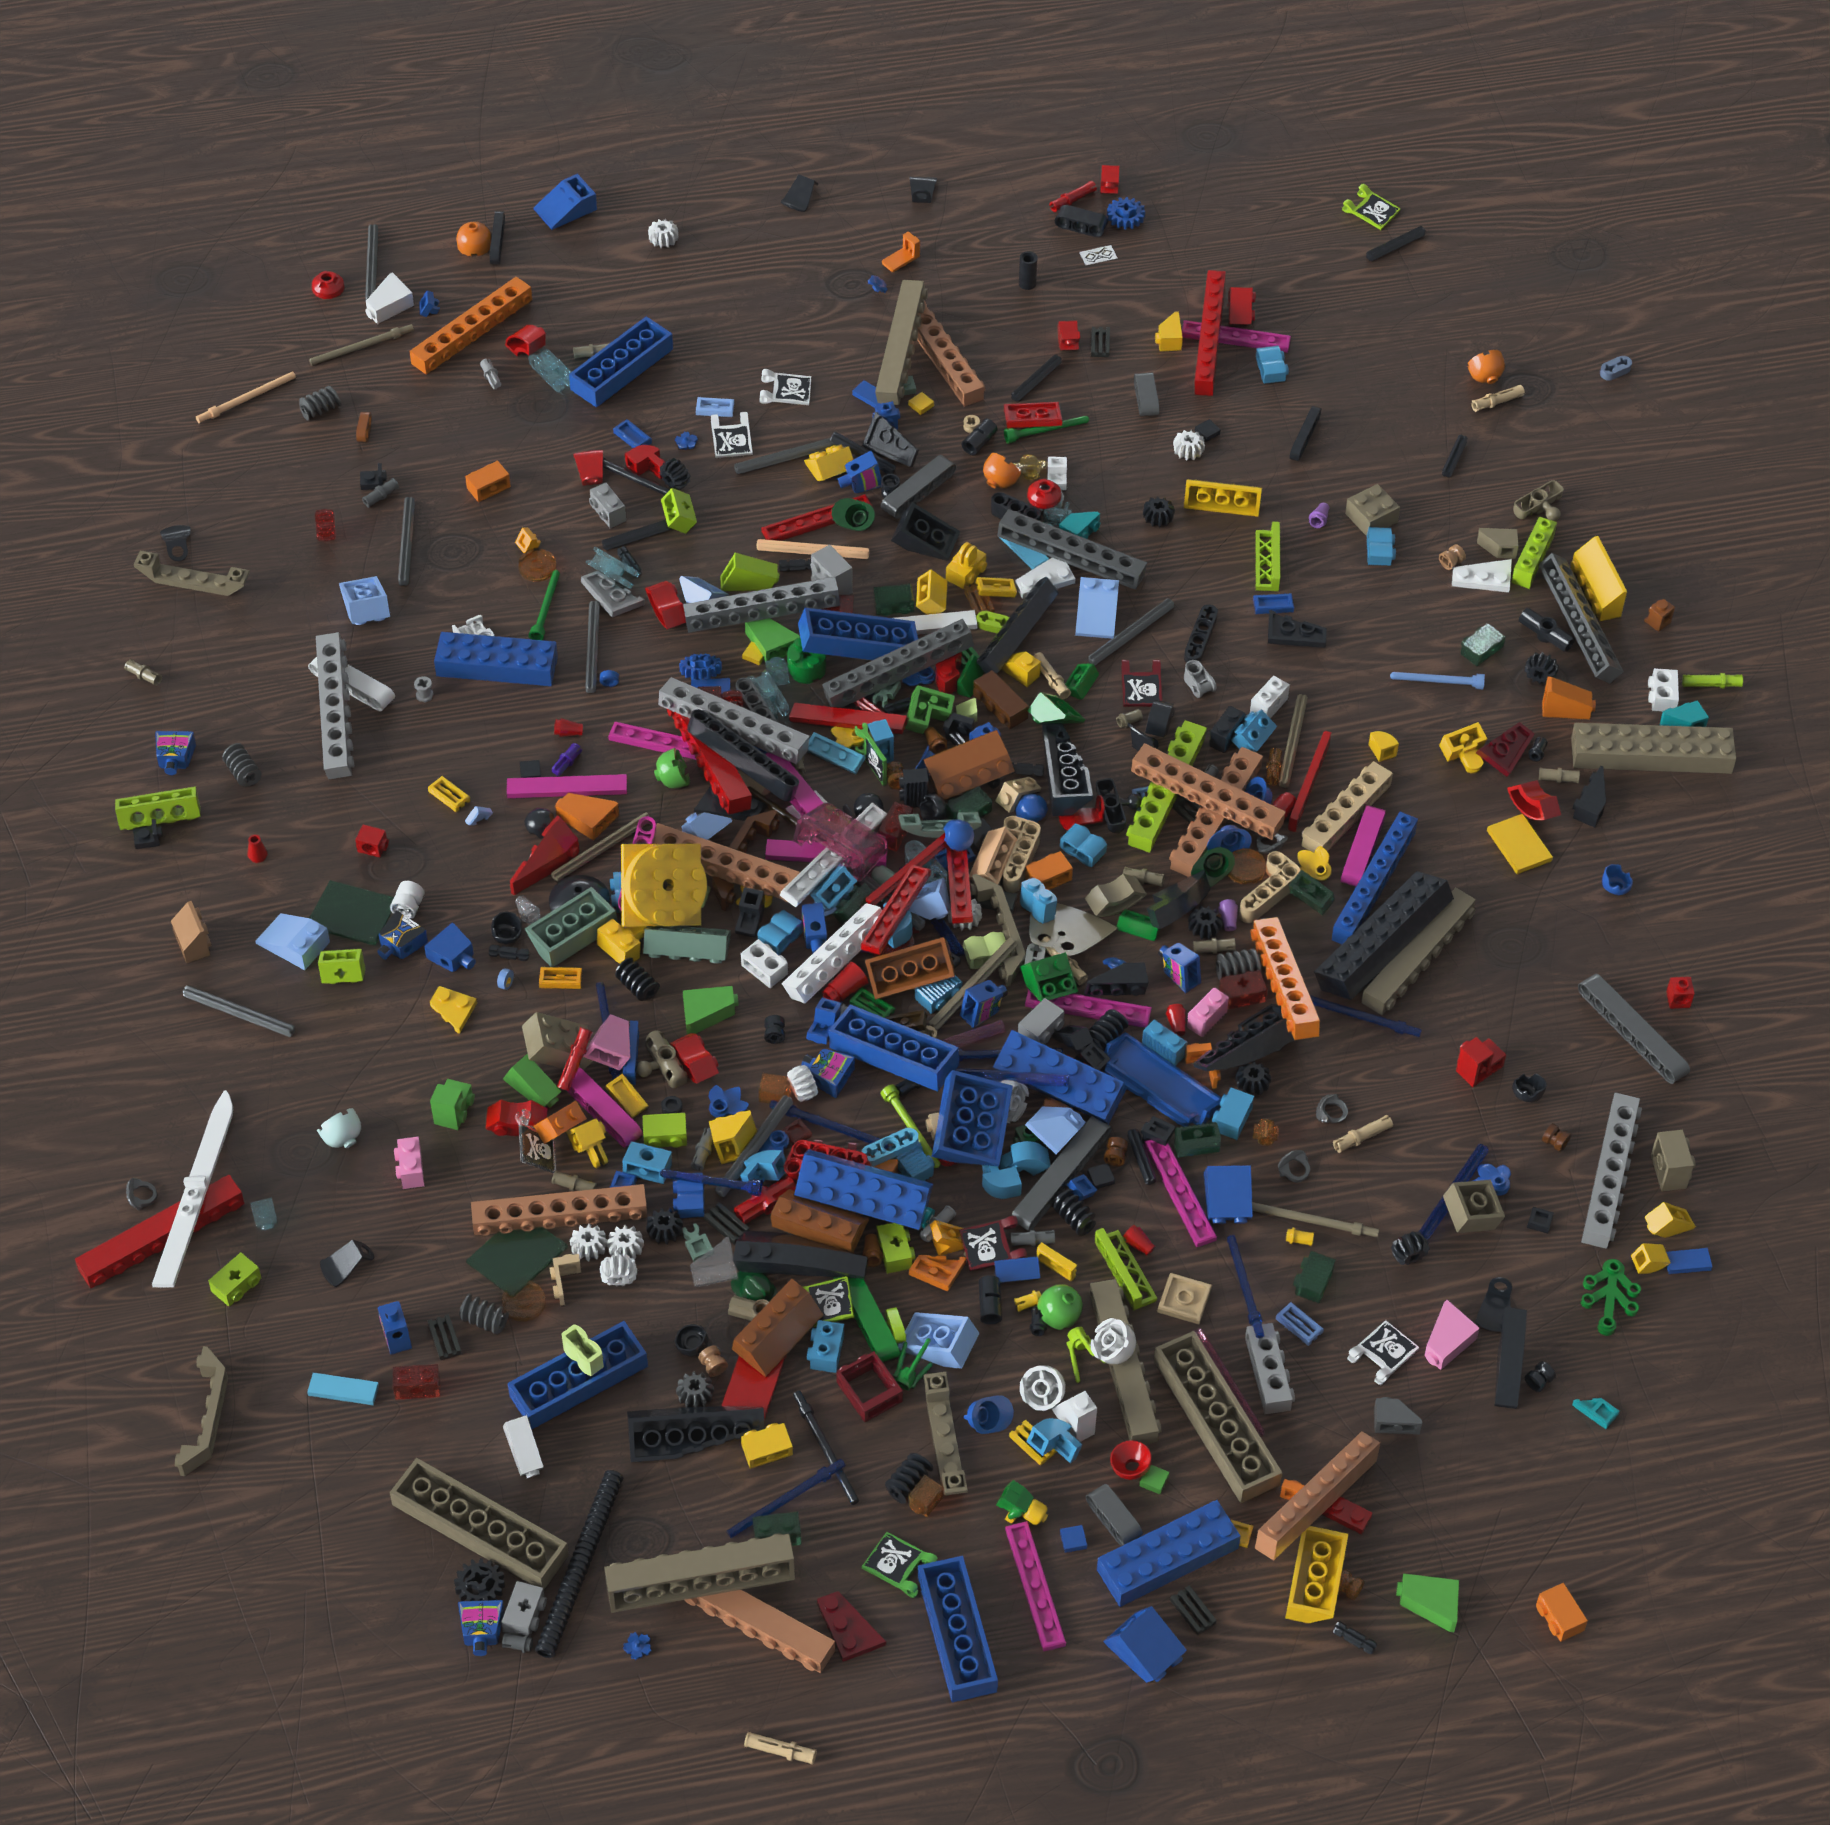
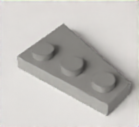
M599 571L581 576V583L611 617L644 605L645 599L640 596L636 598L631 594L630 590L627 588L622 589L615 585L614 580Z

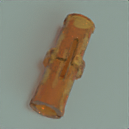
M1274 748L1269 751V761L1266 764V783L1272 785V780L1274 779V785L1279 782V772L1282 769L1280 762L1282 751L1276 748V753L1274 754Z

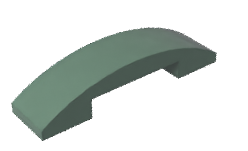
M978 812L958 813L957 819L968 822L973 830L981 826ZM919 814L898 815L903 830L918 836L939 838L944 834V826L951 821H921Z

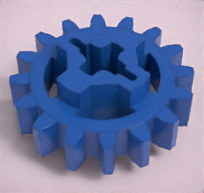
M1128 197L1125 200H1122V198H1119V201L1113 200L1112 204H1109L1107 208L1108 221H1111V225L1117 224V228L1122 226L1124 230L1127 227L1133 229V225L1139 227L1145 218L1144 205H1141L1140 201L1135 202L1134 198L1128 200Z
M706 653L703 655L693 654L690 657H685V660H681L679 667L681 675H685V678L691 677L693 680H707L711 676L716 677V674L721 673L722 661H720V658H716L715 655L710 657Z

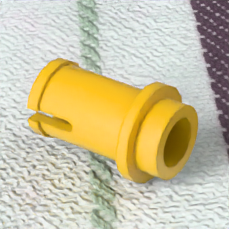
M1292 1227V1229L1287 1230L1286 1241L1290 1242V1244L1299 1243L1312 1246L1314 1232L1299 1231Z
M1033 1290L1031 1294L1014 1298L1017 1311L1020 1312L1037 1306L1038 1299L1041 1296L1040 1291L1035 1292Z

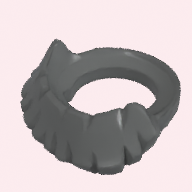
M1277 833L1275 835L1277 843L1270 846L1261 842L1264 837L1260 835L1256 841L1258 853L1264 855L1279 850L1288 840V837Z
M1338 1094L1325 1095L1316 1108V1117L1322 1123L1342 1122L1348 1114L1347 1105L1338 1098ZM1332 1104L1339 1106L1343 1112L1340 1118L1330 1117L1325 1111V1106Z
M1303 1150L1289 1152L1282 1157L1278 1164L1280 1177L1285 1176L1292 1182H1302L1310 1174L1308 1157ZM1292 1160L1301 1162L1305 1166V1174L1300 1177L1294 1176L1290 1172L1288 1163Z
M131 1178L128 1181L126 1194L131 1206L140 1211L142 1207L151 1206L156 1201L157 1191L152 1184L137 1178ZM140 1187H147L152 1191L153 1196L148 1200H141L134 1196L133 1191Z

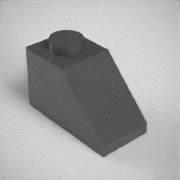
M1390 1397L1376 1398L1374 1406L1375 1433L1420 1435L1422 1419L1403 1402Z

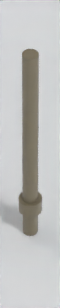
M412 324L401 328L396 327L384 334L310 358L309 361L311 365H315L392 338L395 340L400 338L401 335L414 331Z
M1252 1202V1211L1349 1231L1353 1235L1360 1236L1363 1234L1378 1238L1379 1229L1363 1226V1223L1354 1222L1353 1224Z

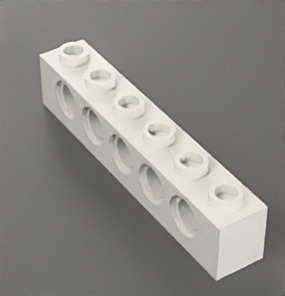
M866 903L782 983L791 999L806 1003L861 951L860 944L882 912L881 907Z

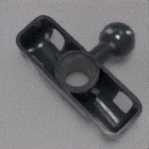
M1113 779L1097 780L1095 789L1097 795H1101L1104 799L1105 809L1103 817L1107 823L1108 830L1112 833H1120L1126 827V816L1122 806L1137 809L1140 807L1142 799L1138 794H1130L1127 798H1119Z

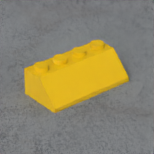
M1187 479L1184 508L1258 517L1262 487Z
M1595 536L1574 553L1570 567L1572 572L1576 574L1586 599L1591 603L1593 613L1597 615L1599 621L1621 617L1627 590L1599 536Z
M1309 1526L1301 1534L1285 1619L1312 1623L1334 1617L1348 1540L1347 1533Z

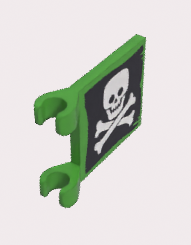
M862 723V730L855 726V734L864 739L863 749L860 750L855 746V751L865 756V761L883 786L887 785V759L868 734V725Z
M886 1532L862 1565V1569L901 1589L909 1597L915 1598L918 1594V1586L912 1581H907L920 1561L923 1564L936 1562L938 1558L936 1555L924 1552Z

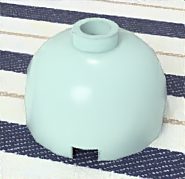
M353 1108L347 1109L348 1114L342 1115L340 1112L321 1125L323 1130L317 1129L327 1145L335 1148L342 1146L349 1148L356 1143L355 1138L360 1134L361 1122Z

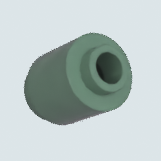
M881 865L872 871L871 877L882 885L895 873Z

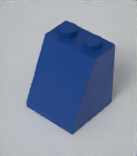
M1251 1165L1207 1166L1204 1171L1207 1219L1213 1220V1224H1225L1226 1220H1234L1235 1224H1245L1247 1220H1251L1253 1217Z
M1152 1606L1135 1612L1103 1641L1146 1683L1153 1680L1155 1682L1161 1680L1167 1674L1165 1670L1170 1665L1174 1667L1183 1660L1181 1655L1187 1651Z

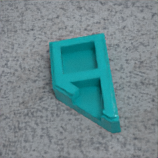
M1603 1398L1582 1401L1575 1399L1572 1406L1604 1429L1608 1428L1620 1412Z

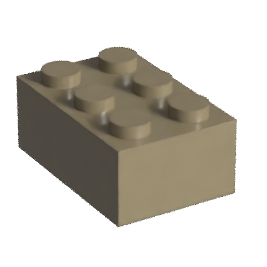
M536 1012L522 1025L529 1060L564 1069L572 1050L570 1047L574 1044L580 1027L588 1029L587 1025ZM583 1057L579 1068L584 1070L593 1060Z

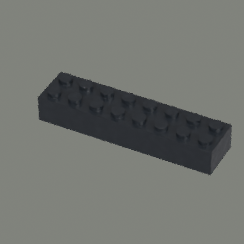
M1416 871L1314 971L1320 989L1352 1000L1454 899L1448 881Z

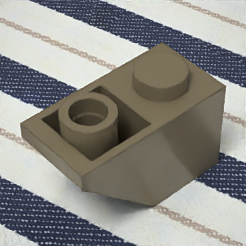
M1479 528L1477 544L1496 558L1516 559L1518 551L1517 529Z

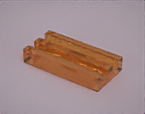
M971 584V587H968V585L964 586V592L972 610H975L976 618L980 611L971 592H974L982 611L995 612L989 596H982L988 610L986 609L975 584Z

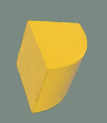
M1381 731L1370 733L1369 747L1379 762L1397 756L1399 743L1392 735Z
M1643 1243L1631 1255L1638 1274L1656 1272L1671 1263L1664 1246L1661 1244Z

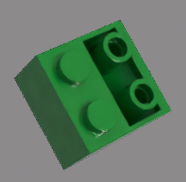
M1066 952L1020 966L1026 987L1040 1002L1044 998L1052 1000L1078 992Z

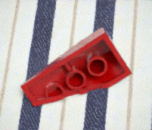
M556 816L541 834L544 838L538 846L534 845L532 847V853L528 862L523 861L510 880L511 894H518L550 875L579 854L578 838L561 817Z

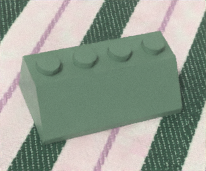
M590 887L526 927L525 931L540 957L550 967H554L597 940V929L611 919L617 922L616 910Z
M647 926L644 933L643 954H648V957L660 958L661 955L669 956V959L673 960L689 957L690 961L710 959L711 963H722V960L725 961L728 957L731 930L691 926Z

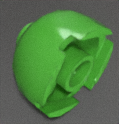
M673 748L662 753L656 763L657 769L654 770L657 781H662L666 787L674 789L688 786L690 784L689 773L685 775V768L687 766L680 751Z
M1059 1284L1046 1289L1038 1299L1037 1307L1038 1311L1040 1310L1043 1315L1041 1317L1047 1325L1062 1330L1063 1328H1070L1076 1323L1082 1314L1083 1303L1081 1296L1073 1287Z

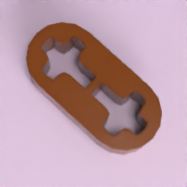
M371 412L360 413L356 430L357 442L368 441L372 423Z

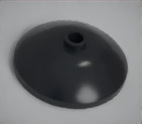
M574 875L561 880L553 887L549 896V906L552 912L590 887L609 904L610 894L605 884L600 880L587 875Z

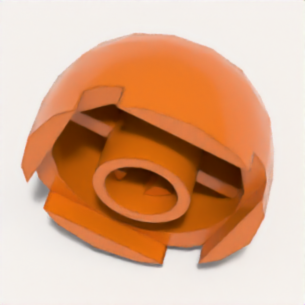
M473 221L462 225L458 230L456 238L458 250L467 256H471V254L481 256L487 253L491 246L492 237L490 230L480 222Z
M1490 350V354L1484 356L1481 353L1473 357L1468 362L1469 366H1467L1473 379L1480 383L1493 384L1497 382L1505 370V362L1501 351Z
M991 453L986 459L983 473L987 479V484L992 488H1008L1017 482L1021 472L1012 462L1008 464L1004 461L1006 458L997 453Z

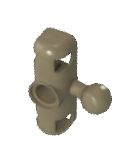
M1551 480L1514 502L1513 511L1515 516L1519 519H1525L1534 513L1540 514L1546 511L1547 519L1557 521L1561 516V512L1557 507H1552L1550 504L1562 497L1563 486L1557 481ZM1547 486H1549V494L1547 491H1545V488ZM1519 502H1521L1522 509L1517 506Z
M661 1031L650 1032L645 1039V1046L654 1061L650 1063L648 1061H640L636 1065L637 1074L641 1077H647L651 1074L652 1070L659 1068L670 1087L677 1088L688 1082V1074L684 1071L674 1047L664 1038V1034ZM652 1041L654 1044L649 1048L648 1042ZM668 1071H671L673 1075L670 1080L667 1077Z

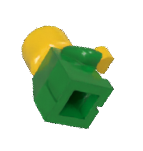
M1014 1480L1005 1487L996 1504L998 1507L1008 1511L1005 1520L1011 1524L1022 1515L1024 1519L1033 1525H1038L1040 1522L1044 1523L1048 1517V1514H1046L1047 1506L1034 1499L1024 1486Z

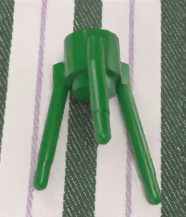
M930 1338L925 1341L911 1367H904L901 1370L908 1345L907 1342L903 1343L897 1369L893 1375L901 1389L907 1391L911 1388L914 1389L917 1382L933 1366V1363L930 1362L915 1377L916 1372L914 1370L931 1342Z

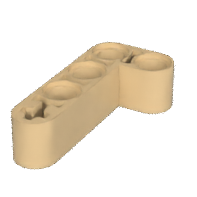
M1009 816L1004 820L1003 827H1006L1017 838V841L1003 871L1002 886L1006 892L1015 893L1021 888L1025 878V867L1032 862L1039 846L1041 827L1034 821L1017 816Z
M1278 851L1269 853L1266 873L1270 877L1241 900L1239 918L1244 923H1253L1254 920L1260 918L1298 886L1300 867L1283 853Z

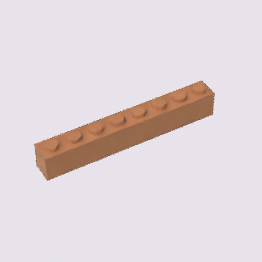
M1361 1431L1258 1530L1255 1549L1270 1559L1275 1560L1377 1461L1381 1442Z
M742 1590L685 1600L692 1606L697 1605L701 1607L708 1615L721 1618L726 1625L741 1629L746 1636L761 1640L766 1647L781 1651L786 1658L801 1662L810 1671L815 1670L821 1673L835 1652L834 1640Z

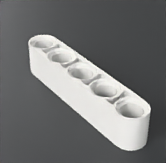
M316 657L308 667L318 677ZM350 665L345 668L349 678V684H346V689L349 690V694L378 711H382L395 698L394 692L386 685Z

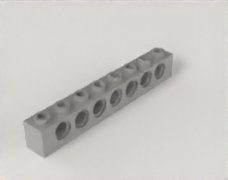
M339 632L316 636L324 771L328 779L352 776L351 768H354V759L350 754V751H353V743L349 739V734H352V726L348 722V717H351V710L349 705L347 706L350 694L349 690L346 689V684H349L348 674L345 672V668L348 667L347 658L344 656V651H347L346 641L341 639Z
M671 677L659 690V706L687 718L691 717L693 710H703L751 745L797 764L808 751V735Z
M1614 1093L1581 1243L1607 1249L1609 1241H1614L1616 1229L1612 1228L1613 1223L1617 1224L1620 1211H1617L1616 1208L1621 1206L1624 1194L1620 1193V1189H1625L1627 1181L1624 1171H1628L1631 1159L1627 1158L1628 1153L1632 1154L1635 1144L1634 1141H1631L1632 1136L1636 1137L1638 1124H1635V1119H1640L1642 1107H1638L1640 1098Z

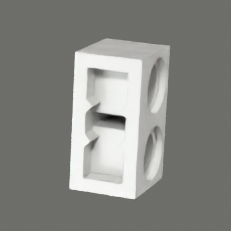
M1654 668L1653 675L1648 678V688H1651L1648 702L1652 703V711L1663 712L1668 708L1677 707L1679 701L1678 670Z
M759 939L741 953V966L770 989L788 975L787 960L782 955L776 954L768 944H764Z

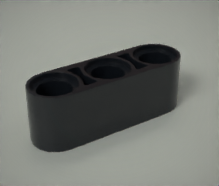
M1069 205L1061 206L1054 220L1059 228L1093 237H1101L1109 222L1108 218L1101 213Z
M1002 492L992 495L991 513L995 517L1002 519L1007 510L1010 509L1040 521L1041 512L1038 508Z

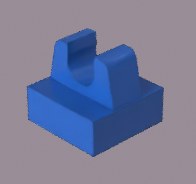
M426 291L420 300V315L427 317L429 313L437 314L440 307H437L439 300L434 298L433 292Z

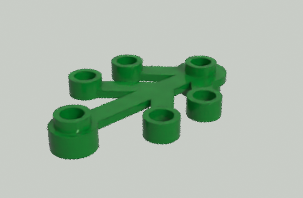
M1616 1259L1605 1261L1601 1272L1594 1276L1587 1275L1583 1281L1585 1289L1593 1290L1596 1284L1608 1278L1606 1286L1593 1294H1584L1581 1299V1305L1586 1309H1590L1594 1303L1606 1297L1604 1317L1599 1320L1597 1326L1599 1333L1604 1336L1612 1335L1616 1329V1321L1613 1319L1615 1299L1625 1309V1313L1628 1316L1637 1315L1639 1305L1634 1301H1629L1616 1284L1618 1280L1631 1298L1639 1296L1641 1287L1637 1283H1632L1624 1275V1265ZM1586 1281H1592L1593 1284H1588ZM1630 1289H1636L1637 1292H1632ZM1585 1299L1590 1300L1591 1303L1585 1302ZM1629 1307H1633L1635 1310L1631 1311Z

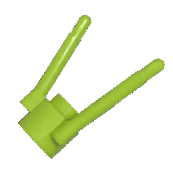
M1075 1327L1070 1330L1067 1335L1070 1341L1066 1343L1070 1351L1077 1383L1080 1382L1074 1348L1077 1350L1086 1348L1094 1356L1091 1350V1339L1089 1335H1086L1083 1327Z

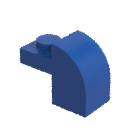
M821 998L815 1008L814 1022L807 1032L806 1039L818 1044H827L829 1041L828 1030L840 1017L841 1002Z

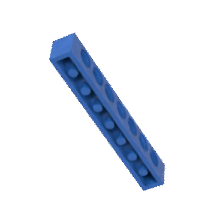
M1402 812L1398 813L1334 924L1333 941L1343 944L1366 921L1416 833L1417 818Z

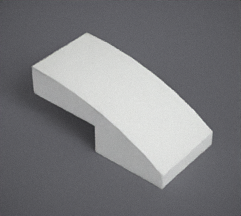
M1048 457V480L1058 484L1061 490H1066L1067 457Z

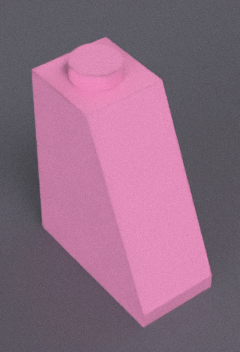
M610 1014L586 1048L587 1053L583 1057L621 1070L630 1059L629 1021Z
M1446 1300L1427 1343L1426 1359L1440 1370L1443 1369L1477 1339L1479 1327Z

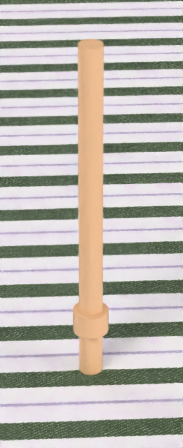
M292 371L222 405L209 408L207 412L196 416V420L198 423H201L209 418L214 419L220 416V413L291 381L296 376Z

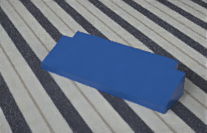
M1125 1032L1107 1043L1104 1052L1110 1060L1106 1063L1104 1072L1123 1081L1128 1090L1146 1100L1148 1104L1177 1124L1187 1128L1193 1123L1201 1128L1214 1115L1215 1111L1221 1107L1220 1101L1222 1097Z

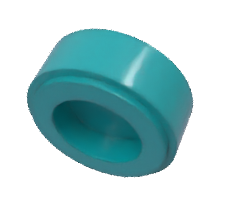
M927 1207L922 1228H925L931 1222L930 1219L935 1215L934 1209Z

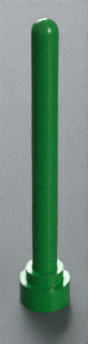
M1081 416L1063 420L1062 426L1030 427L1021 430L1008 428L1004 429V438L1007 444L1014 443L1019 437L1088 423L1089 417Z
M558 570L552 572L537 623L530 629L529 638L532 640L544 639L545 630L543 626L560 576Z

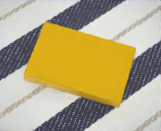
M1523 814L1487 827V832L1516 874L1552 861L1553 856Z

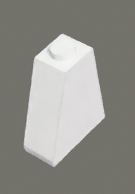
M392 272L366 300V314L370 319L379 324L414 306L412 292Z
M1086 1391L1052 1408V1411L1059 1420L1065 1421L1072 1426L1069 1433L1079 1442L1095 1434L1097 1407Z
M527 1415L505 1422L503 1429L520 1476L526 1475L527 1478L539 1475V1470L543 1469V1464Z

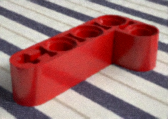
M799 1140L793 1145L785 1161L784 1171L788 1177L793 1179L796 1185L803 1156L808 1149L871 1167L872 1165L867 1155L863 1152L808 1140Z

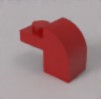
M1102 165L1100 193L1118 194L1119 166Z
M1059 321L1058 340L1060 351L1079 350L1080 331H1078L1077 321Z
M640 445L625 453L626 467L630 471L641 475L650 470L660 480L662 479L659 472L660 467L665 461L660 458V449L651 445Z

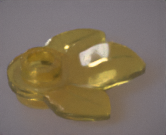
M1025 454L1020 458L1021 462L1013 463L1028 480L1037 479L1041 470L1048 466L1046 460H1037L1031 454Z

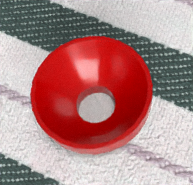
M323 271L312 280L313 293L322 299L335 298L342 294L345 288L343 278L334 272ZM331 277V280L324 281L322 278Z
M1037 480L1028 488V501L1037 508L1049 509L1055 507L1061 501V489L1058 484L1051 480ZM1048 485L1050 488L1048 490H1042L1040 486Z
M1130 1440L1120 1443L1113 1449L1110 1456L1113 1471L1124 1479L1140 1478L1151 1467L1150 1450L1146 1445L1138 1441ZM1129 1462L1139 1464L1138 1468L1134 1471L1127 1470L1126 1465Z

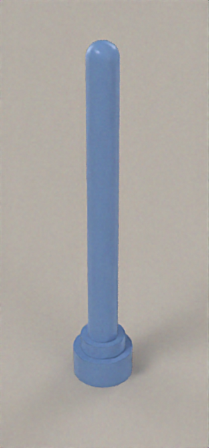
M1392 672L1390 677L1393 680L1472 685L1475 689L1483 690L1485 674L1462 677Z

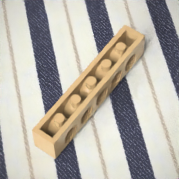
M1374 761L1368 767L1365 766L1357 779L1354 778L1345 791L1342 790L1333 803L1330 802L1325 812L1322 815L1319 814L1315 818L1314 823L1304 829L1302 833V846L1313 853L1319 846L1328 851L1363 815L1366 805L1372 806L1391 786L1393 773Z

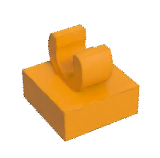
M522 528L515 543L524 554H531L533 548H538L541 541L536 538V534H533L529 528Z

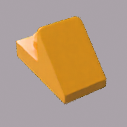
M934 1220L929 1224L932 1230V1241L938 1255H945L964 1249L959 1229L964 1228Z

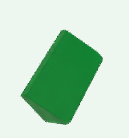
M975 654L970 656L957 681L958 694L969 698L973 695L974 680L984 674V671L976 663L978 658Z
M1078 664L1065 683L1071 691L1070 696L1080 700L1085 697L1099 676V672L1094 664Z
M1124 909L1119 916L1117 930L1151 941H1155L1160 929L1152 926L1149 916Z

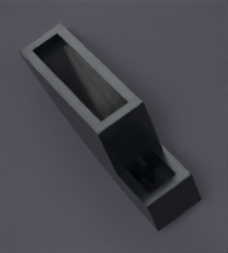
M1204 870L1152 895L1155 904L1147 907V911L1153 927L1162 929L1194 909L1207 896L1211 888Z
M1504 1308L1502 1332L1497 1354L1494 1404L1497 1407L1517 1409L1526 1332L1527 1310Z

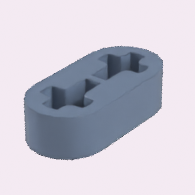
M1619 356L1602 364L1600 370L1601 378L1613 380L1627 374L1631 370L1632 360L1627 356Z

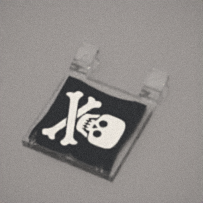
M522 1109V1114L519 1112L515 1114V1120L519 1124L520 1160L523 1163L554 1174L556 1171L555 1141L552 1139L544 1144L536 1129L528 1125L531 1116L530 1111Z

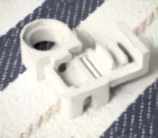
M481 615L468 619L466 621L467 626L464 625L457 628L455 625H452L453 633L494 636L491 629H486L482 624L483 619Z

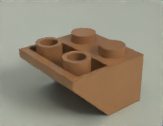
M192 901L187 902L171 920L174 935L186 963L210 956L208 947L212 946L207 935L209 933L206 924L200 920L202 919L198 907L194 908Z

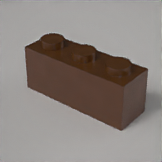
M993 670L974 680L973 694L975 698L984 703L987 710L993 712L1001 724H1005L1011 729L1028 719L1027 710L1029 706Z

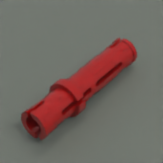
M1089 181L1069 193L1062 194L1060 198L1049 203V206L1054 205L1050 209L1053 212H1057L1063 205L1071 206L1073 202L1095 192L1097 187H1092L1096 184L1093 181Z
M580 1027L577 1038L570 1047L572 1050L557 1087L570 1091L583 1055L587 1053L586 1048L593 1034L591 1030Z

